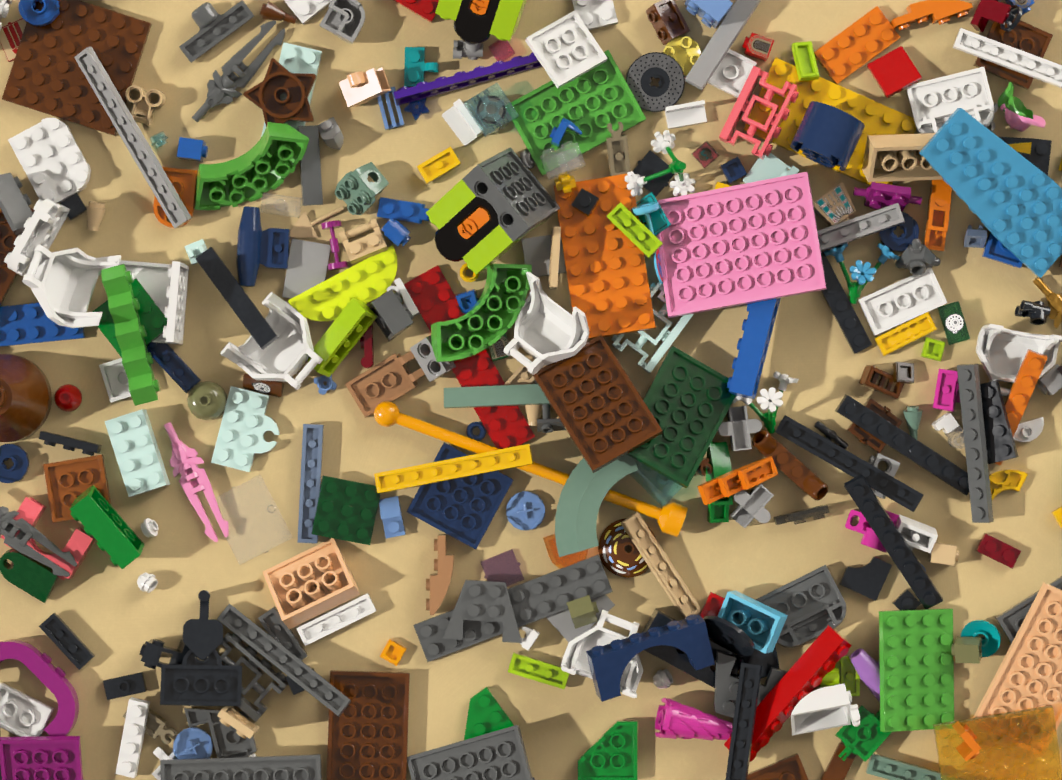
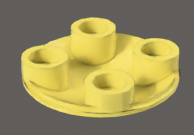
M681 36L668 42L663 53L674 58L680 64L684 76H687L702 51L695 40L687 36Z

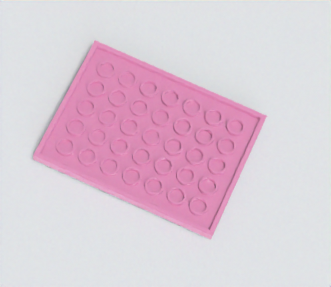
M808 172L658 200L671 223L670 227L656 235L663 243L659 248V256L669 318L826 290Z

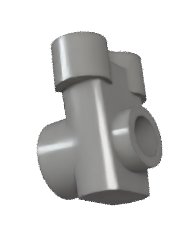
M469 36L465 42L463 40H454L453 59L468 57L470 60H477L479 57H483V43H481V39L477 36Z

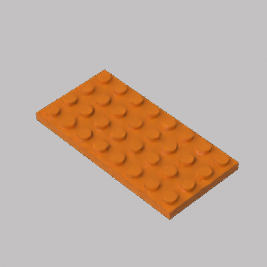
M627 173L576 182V187L571 188L572 192L565 194L563 190L557 191L556 185H554L556 203L560 207L557 212L561 227V239L572 312L573 307L576 306L585 313L590 332L588 339L596 338L599 335L606 337L656 329L645 255L606 217L620 202L631 213V208L637 206L636 197L631 195V190L627 188L628 183L625 182ZM582 188L599 198L598 203L589 216L572 207V203Z

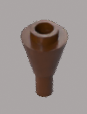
M270 1L267 4L263 3L260 15H263V20H283L295 24L297 18L285 13V11Z

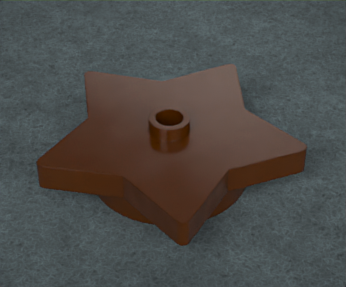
M272 58L263 82L244 92L243 95L262 109L266 126L268 122L282 124L288 121L314 122L308 96L317 76L315 74L290 73L278 61ZM282 94L287 95V98L284 101L280 100V96Z

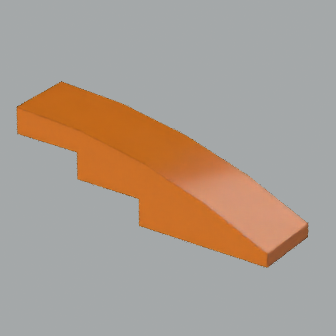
M769 456L716 477L697 487L703 504L709 505L723 497H729L742 490H748L777 476L778 472L773 457Z

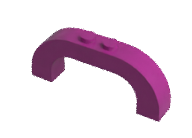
M19 640L1 641L0 663L5 659L21 661L57 699V715L44 730L49 736H67L76 724L79 714V701L74 687L65 677L66 673L60 667L56 668L51 663L52 659L46 653L42 654L37 648Z

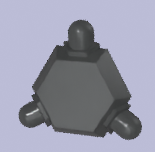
M915 238L912 240V245L906 248L895 265L897 268H908L913 275H922L928 267L939 266L941 261L924 244H921L919 239Z

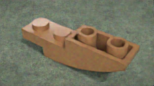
M438 535V539H434V551H438V559H434V571H438V574H430V579H426V591H430V599H426V611H430V615H434L440 607L452 578L454 554H446V535Z

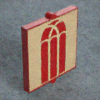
M23 18L13 23L8 22V25L1 28L0 43L8 62L15 59L27 23Z

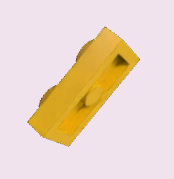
M449 147L418 165L417 168L428 184L461 165L453 149Z

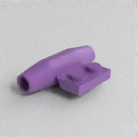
M859 648L849 658L860 679L880 702V660L878 662L875 661L862 648Z

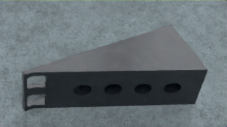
M655 609L642 633L652 627H662L671 621L677 620ZM710 640L714 661L716 660V650L736 657L730 675L739 677L740 674L737 673L739 670L737 654ZM667 645L653 646L644 650L715 688V670H711L710 666L695 670L684 651H678L676 647Z

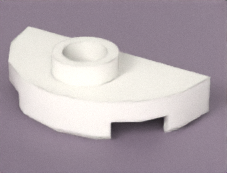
M1040 417L1020 423L1014 434V440L1030 442L1036 439L1043 430L1044 418Z

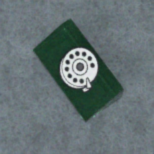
M959 301L937 307L949 345L970 339Z

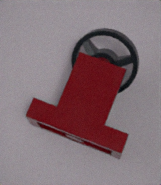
M981 0L970 24L976 31L983 33L990 20L1000 23L1001 29L1009 32L1019 23L1022 16V8L1018 5L1011 6L998 0ZM1018 12L1015 21L1012 23V21L1015 18V14Z

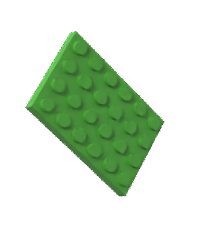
M609 50L604 52L608 58L606 62L557 89L553 81H550L505 106L508 115L542 176L606 142V137H611V133L607 129L608 123L612 124L613 130H617L618 122H622L623 131L621 133L646 120ZM564 117L573 122L581 130L582 135L566 130L559 147L551 144L552 138H550V134L554 126L558 128Z
M953 609L879 611L880 731L895 732L953 728L954 660L951 653L953 644Z

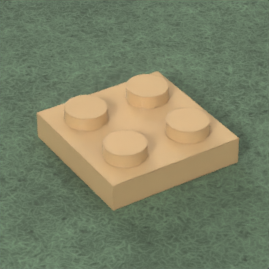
M225 706L217 715L221 718L219 721L227 727L231 725L237 730L236 733L244 739L247 737L249 739L252 738L260 728L231 706Z

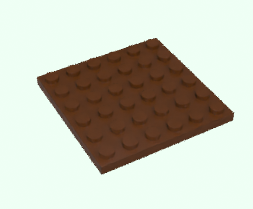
M59 0L60 12L52 23L46 26H33L28 22L26 23L2 100L116 136L117 130L74 57L85 48L92 46L126 104V90L133 84L152 24L84 1ZM37 1L34 9L41 11L44 3Z

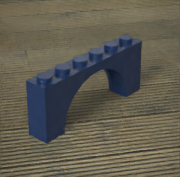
M699 614L689 615L686 619L671 621L662 627H652L646 632L634 633L628 638L616 639L610 644L595 646L591 650L586 651L595 691L599 699L603 702L621 696L620 681L625 667L638 653L653 646L667 645L684 651L695 670L714 665L707 627L703 618Z

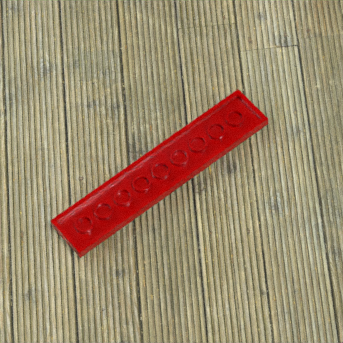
M438 265L404 284L430 332L431 325L436 322L450 321L465 315V313L461 312L456 296ZM486 349L473 356L453 361L456 367L452 371L461 387L501 386L505 384ZM518 406L473 407L495 447L498 449L520 446L535 437Z

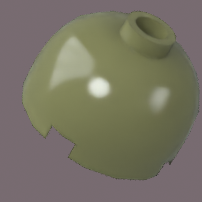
M211 381L200 382L189 391L187 398L188 407L197 418L214 420L223 414L227 403V394L217 383Z

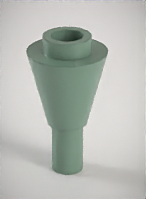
M907 406L903 413L909 435L917 440V430L919 429L923 410L919 409V406Z

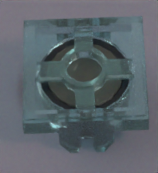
M498 83L464 102V106L485 137L491 133H497L501 128L504 129L509 122L519 116Z

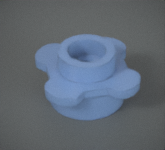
M322 375L314 378V383L317 384L320 394L324 395L327 391L336 389L337 384L333 382L332 375L330 377Z

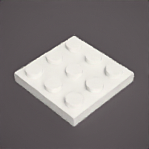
M576 11L526 37L525 40L557 89L603 64L608 59Z

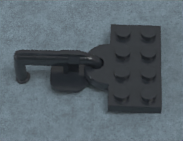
M202 590L198 594L200 600L199 619H190L183 626V642L190 650L185 654L182 665L162 664L160 705L241 707L242 666L222 665L221 657L215 649L223 642V625L218 620L209 619L210 593L207 590Z

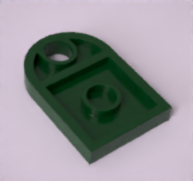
M14 548L7 550L0 558V572L7 581L43 603L48 600L59 577L58 575H53L52 568L20 553ZM7 559L11 560L14 565L9 564Z

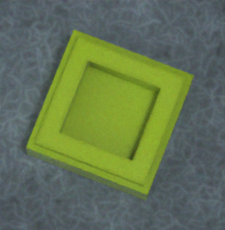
M926 337L921 357L941 361L946 342Z

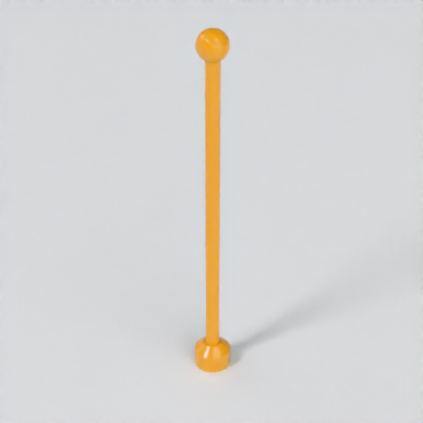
M390 401L379 403L374 410L376 422L384 427H390L396 423L477 454L500 450L400 413L396 404ZM534 461L531 465L516 467L565 485L570 476L567 473ZM609 490L603 499L657 519L661 531L678 537L688 510V507L674 502L659 508L613 490Z

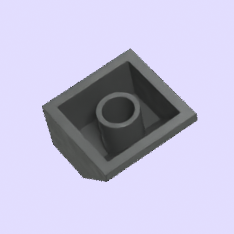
M392 289L372 301L369 305V308L378 316L375 322L388 341L394 339L414 323L412 320L413 315L408 309H404L401 304V297L397 292L394 293Z

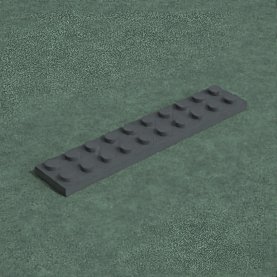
M599 554L508 588L518 628L568 609L567 602L587 595L592 600L613 592ZM453 609L414 624V628L427 662L503 634V622L464 620L463 640L443 639L454 611Z

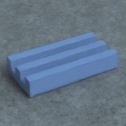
M395 86L391 87V91L383 94L386 98L392 122L391 125H388L381 96L377 97L385 130L405 125L400 105H396L394 97ZM388 93L393 94L399 123L395 121Z

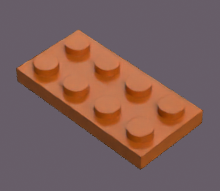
M876 6L816 50L814 54L834 83L839 84L901 37L879 7Z

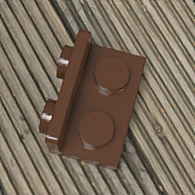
M661 0L646 10L648 20L652 23L657 37L663 45L690 31L674 0Z

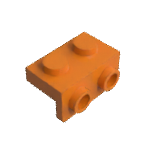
M957 721L952 727L964 741L956 747V750L965 761L972 760L979 754V750L982 749L975 741L978 737L966 723L962 726Z

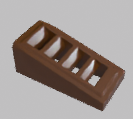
M870 365L865 366L859 381L860 384L895 399L899 398L904 383H896L893 392H891L890 389L894 382L893 375ZM879 375H880L881 378H880V380H879V383H878V385H875L876 382H877V379H878V377H879ZM888 378L889 380H888L887 385H886V387H885V389H884L883 386H884V384H885L886 379Z

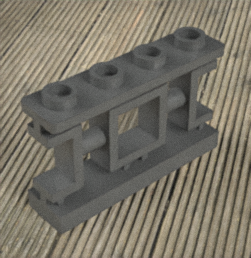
M229 632L223 638L222 645L226 648V651L220 656L221 661L226 666H239L243 662L257 674L246 688L242 686L241 693L245 696L251 688L259 693L260 696L254 702L259 710L242 695L241 707H239L256 722L268 709L261 703V700L272 688L280 694L288 685L284 674L279 671L276 673L271 669L272 664L264 658L261 660L256 656L257 651L249 645L246 647L241 643L242 639L234 632L233 634ZM228 642H231L249 660L244 656H241L236 663L231 660L227 655L234 647ZM258 667L274 679L279 686L274 681L266 689L257 681L264 673Z

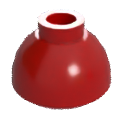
M66 384L57 389L54 401L59 409L71 412L80 406L82 394L76 386Z

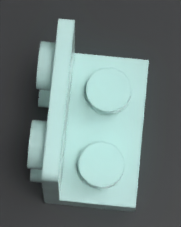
M770 153L769 156L765 155L764 159L758 158L744 177L743 182L746 184L797 174L799 169L795 166H788Z

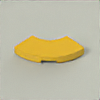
M1001 470L990 474L991 499L993 500L997 494L1004 490L1019 492L1028 474L1018 470Z

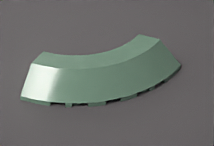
M626 454L595 473L591 471L583 458L573 469L560 494L555 516V539L559 557L599 546L596 522L600 505L614 484L624 476L638 470L634 458Z

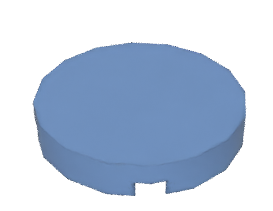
M522 491L510 498L506 507V515L508 521L515 528L531 530L542 523L545 517V506L537 494Z
M198 727L183 729L176 736L173 744V752L177 759L210 758L213 750L211 737L205 730Z

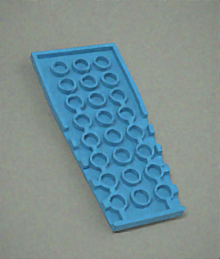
M957 108L919 154L940 174L945 183L950 185L956 192L955 194L968 205V208L980 218L981 222L994 237L1037 277L1041 278L1062 254V188L965 110Z

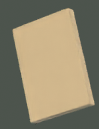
M555 226L551 231L549 289H556L558 285L561 227Z

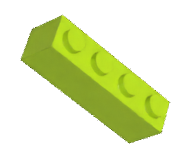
M353 297L313 347L314 352L323 359L320 364L314 367L316 372L330 377L378 317L366 303Z

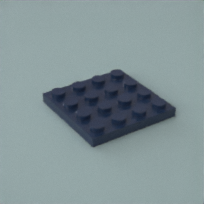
M444 442L434 462L469 455ZM499 471L421 485L407 513L477 549L513 479Z

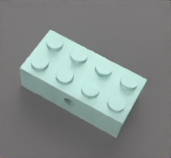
M146 409L104 421L129 497L170 485Z

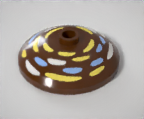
M624 518L612 522L605 528L599 539L598 552L607 570L617 576L631 578L645 573L649 566L621 525V522L627 519ZM626 545L632 546L631 552L625 551Z

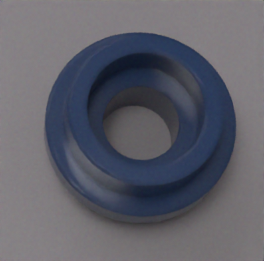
M472 422L467 427V436L471 439L480 441L486 435V429L480 422ZM474 428L480 429L479 435L473 434Z

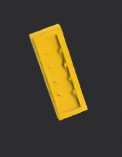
M926 312L874 339L882 355L885 356L937 330L929 312Z

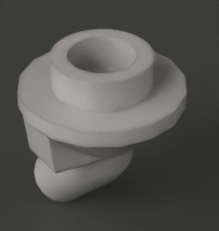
M528 150L520 152L522 162L528 169H532L535 162Z

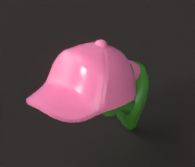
M1009 82L1007 89L1000 95L997 104L1005 112V120L1010 128L1021 132L1027 130L1031 125L1044 128L1046 125L1045 120L1040 116L1033 115L1032 110L1027 109L1019 98L1013 96L1014 86L1012 82Z

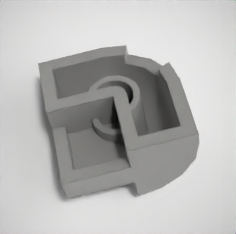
M332 0L328 6L327 13L320 23V27L338 36V38L353 44L364 25L365 11L357 0Z

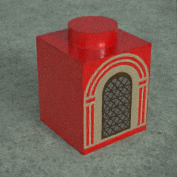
M752 32L750 37H745L742 48H745L744 54L766 62L774 40Z

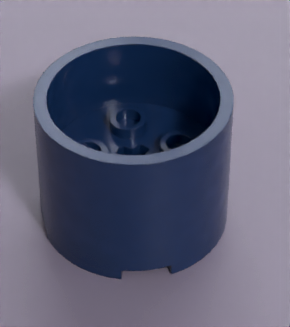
M811 101L790 147L796 152L800 149L806 158L832 169L835 166H839V170L845 171L865 125L854 116L821 102Z

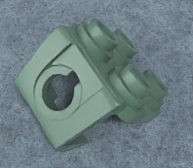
M370 162L354 171L348 172L337 184L335 195L338 199H343L347 204L348 211L352 215H362L373 205L375 196L378 193L380 194L389 182L376 166ZM368 176H370L374 182H369L367 180Z

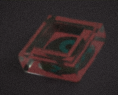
M708 141L704 142L692 153V156L704 169L720 156Z

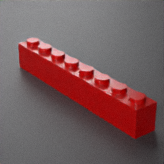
M829 625L757 706L749 762L753 761L760 749L769 743L770 738L775 732L782 728L783 723L791 717L799 701L811 693L815 687L819 686L826 674L831 672L841 657L848 653L852 645ZM731 737L724 744L728 750L730 749Z

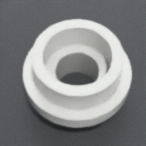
M150 518L145 519L141 523L143 534L148 538L157 536L159 529L157 523Z

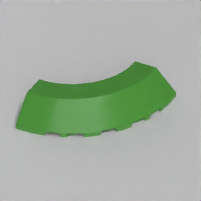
M268 122L261 139L245 154L223 163L199 164L196 180L195 210H221L220 207L230 205L237 207L240 203L252 202L263 197V194L271 189L275 190L290 173L295 171L296 165L302 160L306 152L309 138L288 124Z
M492 264L487 268L484 290L473 308L462 317L450 321L436 322L431 325V345L436 362H450L473 356L493 345L511 328L526 302L525 299L530 288L526 272H532L531 264Z

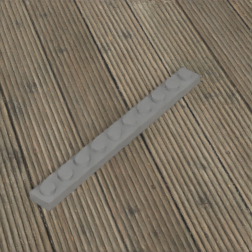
M92 46L85 48L74 57L172 226L174 229L180 227L192 217Z

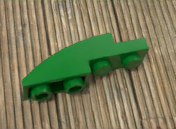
M711 442L707 450V458L710 461L708 463L712 466V473L708 474L706 468V481L732 471L727 442ZM733 495L723 497L708 505L707 521L709 523L729 522V505H733Z

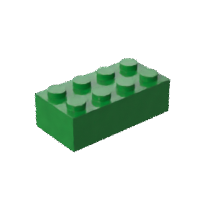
M94 485L74 499L70 507L71 516L84 525L85 532L98 541V547L111 556L110 560L115 566L123 569L141 555L144 547L142 540Z

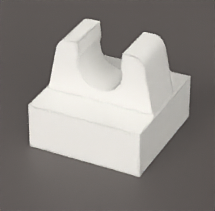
M523 626L522 630L526 632V637L521 638L522 643L520 644L523 648L529 650L540 633L535 629Z

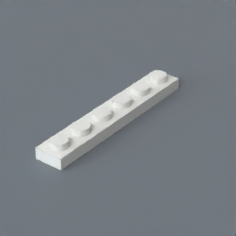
M963 28L959 29L953 48L1062 88V65Z

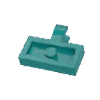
M405 47L404 87L410 88L420 82H424L425 72H439V64L437 62L425 63V47Z

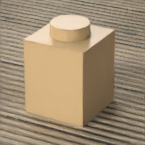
M935 542L931 553H928L927 561L954 566L959 558V550H957L955 545Z

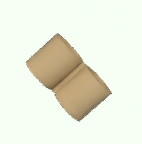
M132 85L126 90L127 100L134 103L131 115L135 122L143 123L150 127L153 121L154 108H160L166 102L164 93L156 89H151L146 93L142 87ZM138 89L140 91V98L134 100L132 92ZM155 93L160 96L157 104L151 102V97Z

